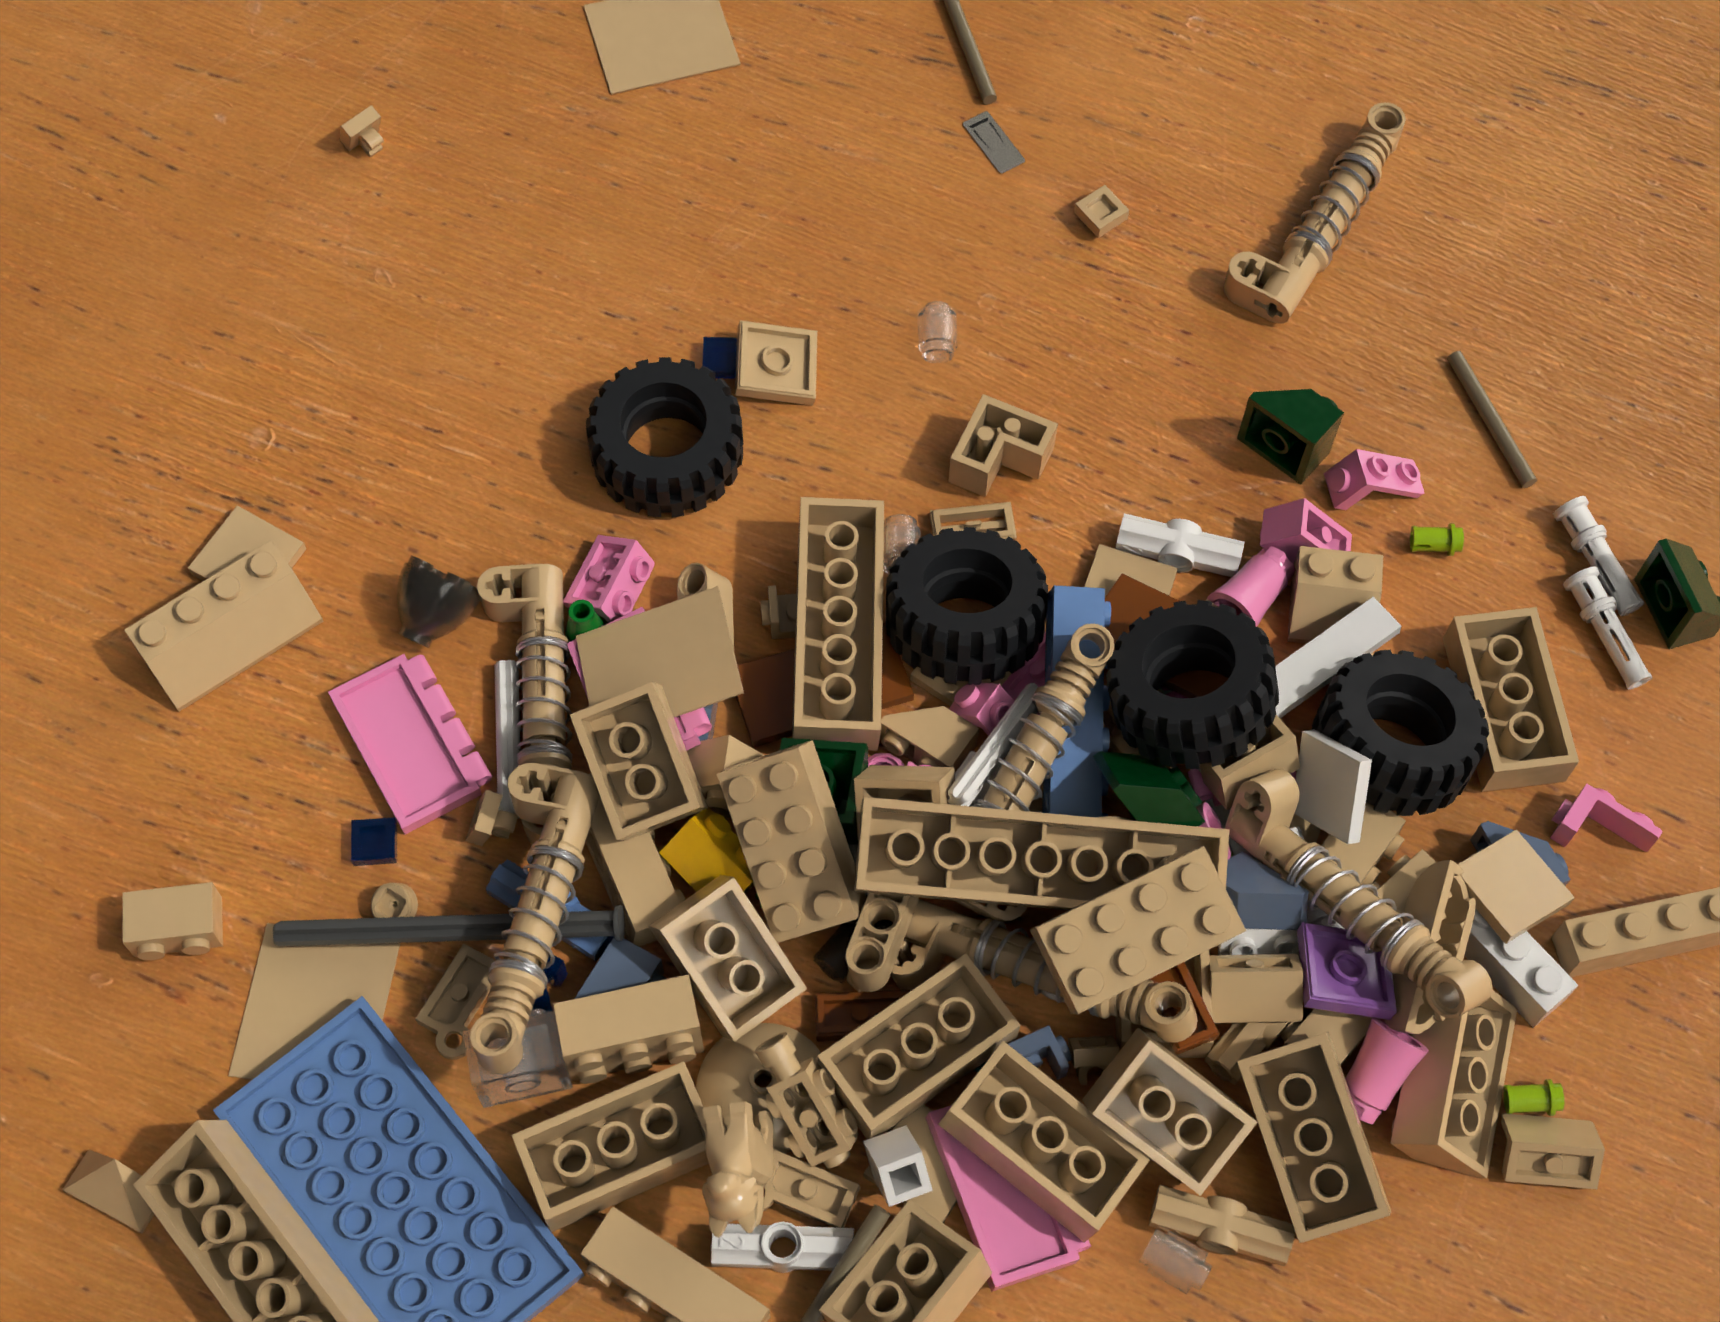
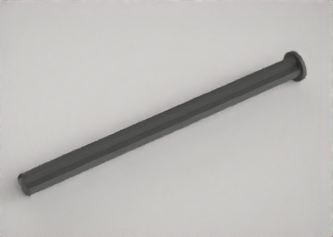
M616 905L614 910L569 912L568 920L559 925L558 928L562 938L615 936L616 941H623L625 935L624 909L622 905ZM510 914L280 921L273 926V941L279 947L505 940L501 935L502 931L510 929L513 918Z

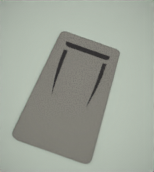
M985 111L963 122L964 127L1000 173H1004L1025 162L1024 157L989 112Z

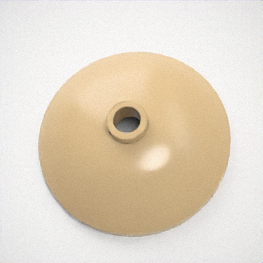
M760 1023L735 1042L722 1037L709 1050L698 1073L696 1090L703 1106H721L723 1125L725 1126L724 1117L730 1116L729 1103L745 1101L752 1104L753 1124L755 1126V1115L759 1111L770 1112L766 1104V1094L769 1093L766 1089L767 1087H758L755 1084V1079L760 1075H767L771 1079L774 1077L770 1068L763 1067L755 1052L756 1048L771 1037L787 1032L796 1047L794 1055L800 1063L813 1056L817 1060V1055L821 1052L815 1044L800 1032L774 1023ZM773 1117V1152L777 1150L787 1154L792 1152L788 1141V1135L791 1131L783 1117L780 1119Z

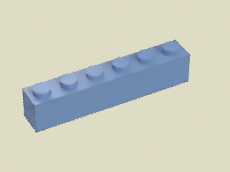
M1054 585L1048 592L1045 684L1048 680H1051L1050 675L1052 671H1057L1055 666L1057 662L1061 661L1060 657L1068 641L1079 627L1093 623L1109 627L1111 603L1105 601V588ZM1091 640L1079 642V649L1085 657L1092 659L1100 656V649L1095 642ZM1104 670L1100 677L1095 679L1096 684L1094 688H1089L1091 694L1088 698H1085L1086 703L1084 705L1086 714L1081 725L1074 726L1076 735L1066 738L1062 745L1065 752L1064 756L1055 758L1051 766L1053 777L1043 780L1042 813L1084 817L1108 816L1107 813H1102V796H1107L1109 783L1093 758L1099 751L1108 752L1110 742L1109 728L1103 727V711H1108L1110 704L1108 687L1104 685ZM1062 726L1068 734L1072 733L1069 726Z

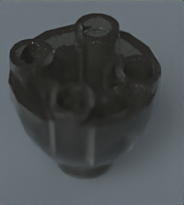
M411 555L408 563H404L397 585L396 601L402 625L398 634L429 648L432 641L453 632L472 615L481 601L477 588L470 585L471 583L450 572L445 574L435 569L430 563Z

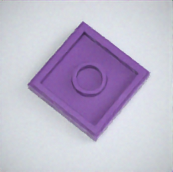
M1302 922L1297 930L1300 963L1303 969L1304 1007L1388 1020L1392 1019L1397 1012L1393 977L1389 970L1381 966L1380 957L1382 951L1365 953V944L1356 937L1347 939L1346 929Z

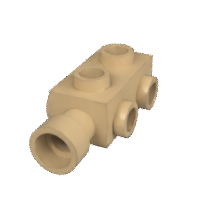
M788 1033L777 1034L763 1042L755 1050L763 1067L770 1068L774 1075L766 1088L769 1092L766 1094L767 1107L774 1118L780 1119L783 1117L791 1131L788 1135L789 1145L796 1157H806L811 1167L824 1162L826 1168H833L843 1163L851 1155L849 1150H851L859 1135L855 1117L848 1108H843L835 1094L833 1080L826 1069H821L815 1056L799 1063L794 1055L796 1047ZM822 1119L826 1123L827 1127L824 1126V1124L822 1123Z

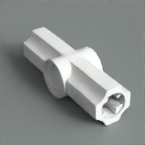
M1124 513L1115 549L1157 559L1160 563L1178 568V573L1189 572L1194 568L1233 577L1238 572L1245 542L1202 532L1198 524L1186 519H1172L1167 523Z
M782 1221L772 1225H759L754 1228L752 1233H746L740 1224H727L726 1230L721 1237H715L712 1233L711 1265L712 1267L769 1268L780 1273L791 1272L794 1269L833 1271L854 1238V1228L794 1226L792 1223ZM786 1237L794 1241L796 1248L788 1257H776L770 1251L771 1244L778 1238Z

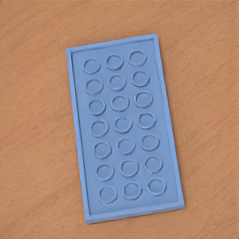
M363 996L213 1110L220 1120H227L379 1322H529L585 1276L580 1267Z

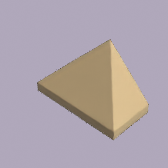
M92 1150L87 1151L63 1188L64 1192L141 1234L154 1216L150 1207L133 1186L141 1175L116 1159Z

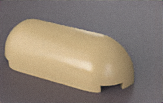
M1443 860L1431 865L1420 875L1408 895L1403 913L1413 915L1414 920H1419L1429 929L1430 938L1434 940V943L1442 946L1443 950H1447L1452 954V957L1454 956L1463 961L1474 920L1476 901L1475 897H1469L1466 883L1461 876L1464 870L1452 860ZM1404 917L1403 924L1411 920L1407 917ZM1392 973L1397 1012L1392 1019H1384L1389 1028L1402 1033L1421 1034L1431 1028L1437 1021L1445 1019L1438 1015L1430 1006L1426 990L1418 987L1417 983L1408 979V976L1402 973Z

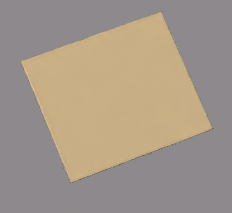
M605 0L584 5L611 95L741 65L719 0Z
M718 586L576 636L589 706L650 682L662 685L673 717L744 693Z
M267 923L228 1076L253 1080L361 996L365 998L383 1021L400 943L278 947L273 941L274 924Z

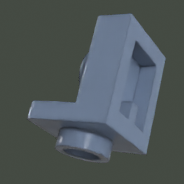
M1049 1025L1008 1044L1037 1068L1043 1064L1042 1059L1046 1057L1056 1079L1059 1080L1066 1077L1069 1069L1068 1062L1072 1060L1071 1053L1061 1035L1055 1037Z

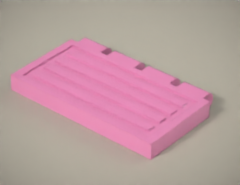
M402 654L328 692L404 835L482 795L479 787L492 779V775L479 752L470 753L474 750L475 745L460 718H453L456 715V711L440 684L434 685L437 682V678L424 655H417L408 660L405 654Z
M952 1105L929 1112L926 1116V1121L972 1243L982 1251L992 1271L991 1276L987 1279L991 1292L1076 1264L1080 1259L1078 1253L1091 1247L1089 1239L1085 1243L939 1126L938 1123Z

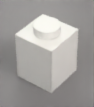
M907 1126L863 1141L874 1181L889 1207L933 1191L922 1151Z

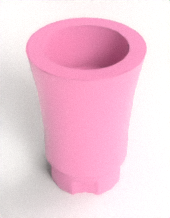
M1270 546L1269 549H1262L1257 555L1252 556L1232 578L1212 592L1207 599L1218 607L1220 604H1224L1236 609L1237 616L1240 613L1246 614L1255 621L1257 627L1269 607L1287 587L1288 581L1295 572L1294 564L1278 548Z
M1374 1017L1371 1019L1356 1059L1345 1077L1359 1119L1372 1125L1382 1110H1387L1395 1094L1411 1071L1429 1052L1415 1038L1407 1033L1389 1028L1384 1021Z

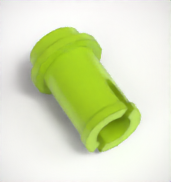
M1449 523L1448 527H1411V552H1447L1448 556H1453L1455 552H1462L1463 528L1455 527L1454 523Z
M1545 1079L1544 1084L1504 1085L1503 1101L1507 1114L1547 1112L1549 1116H1554L1556 1111L1564 1110V1092L1561 1083H1553L1551 1079Z

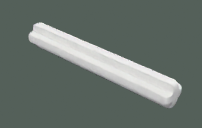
M500 660L494 665L497 793L503 795L498 810L517 815L507 785L511 772L518 767L516 758L520 752L517 749V745L520 743V730L516 727L517 723L520 722V709L516 707L519 701V688L516 686L517 681H519V670L516 666V661Z
M1035 683L1025 686L949 788L947 801L950 805L970 806L986 784V779H989L1000 765L997 759H1004L1013 745L1009 742L1008 738L1016 739L1024 724L1020 721V718H1027L1031 713H1038L1037 707L1031 701L1033 693L1038 688Z

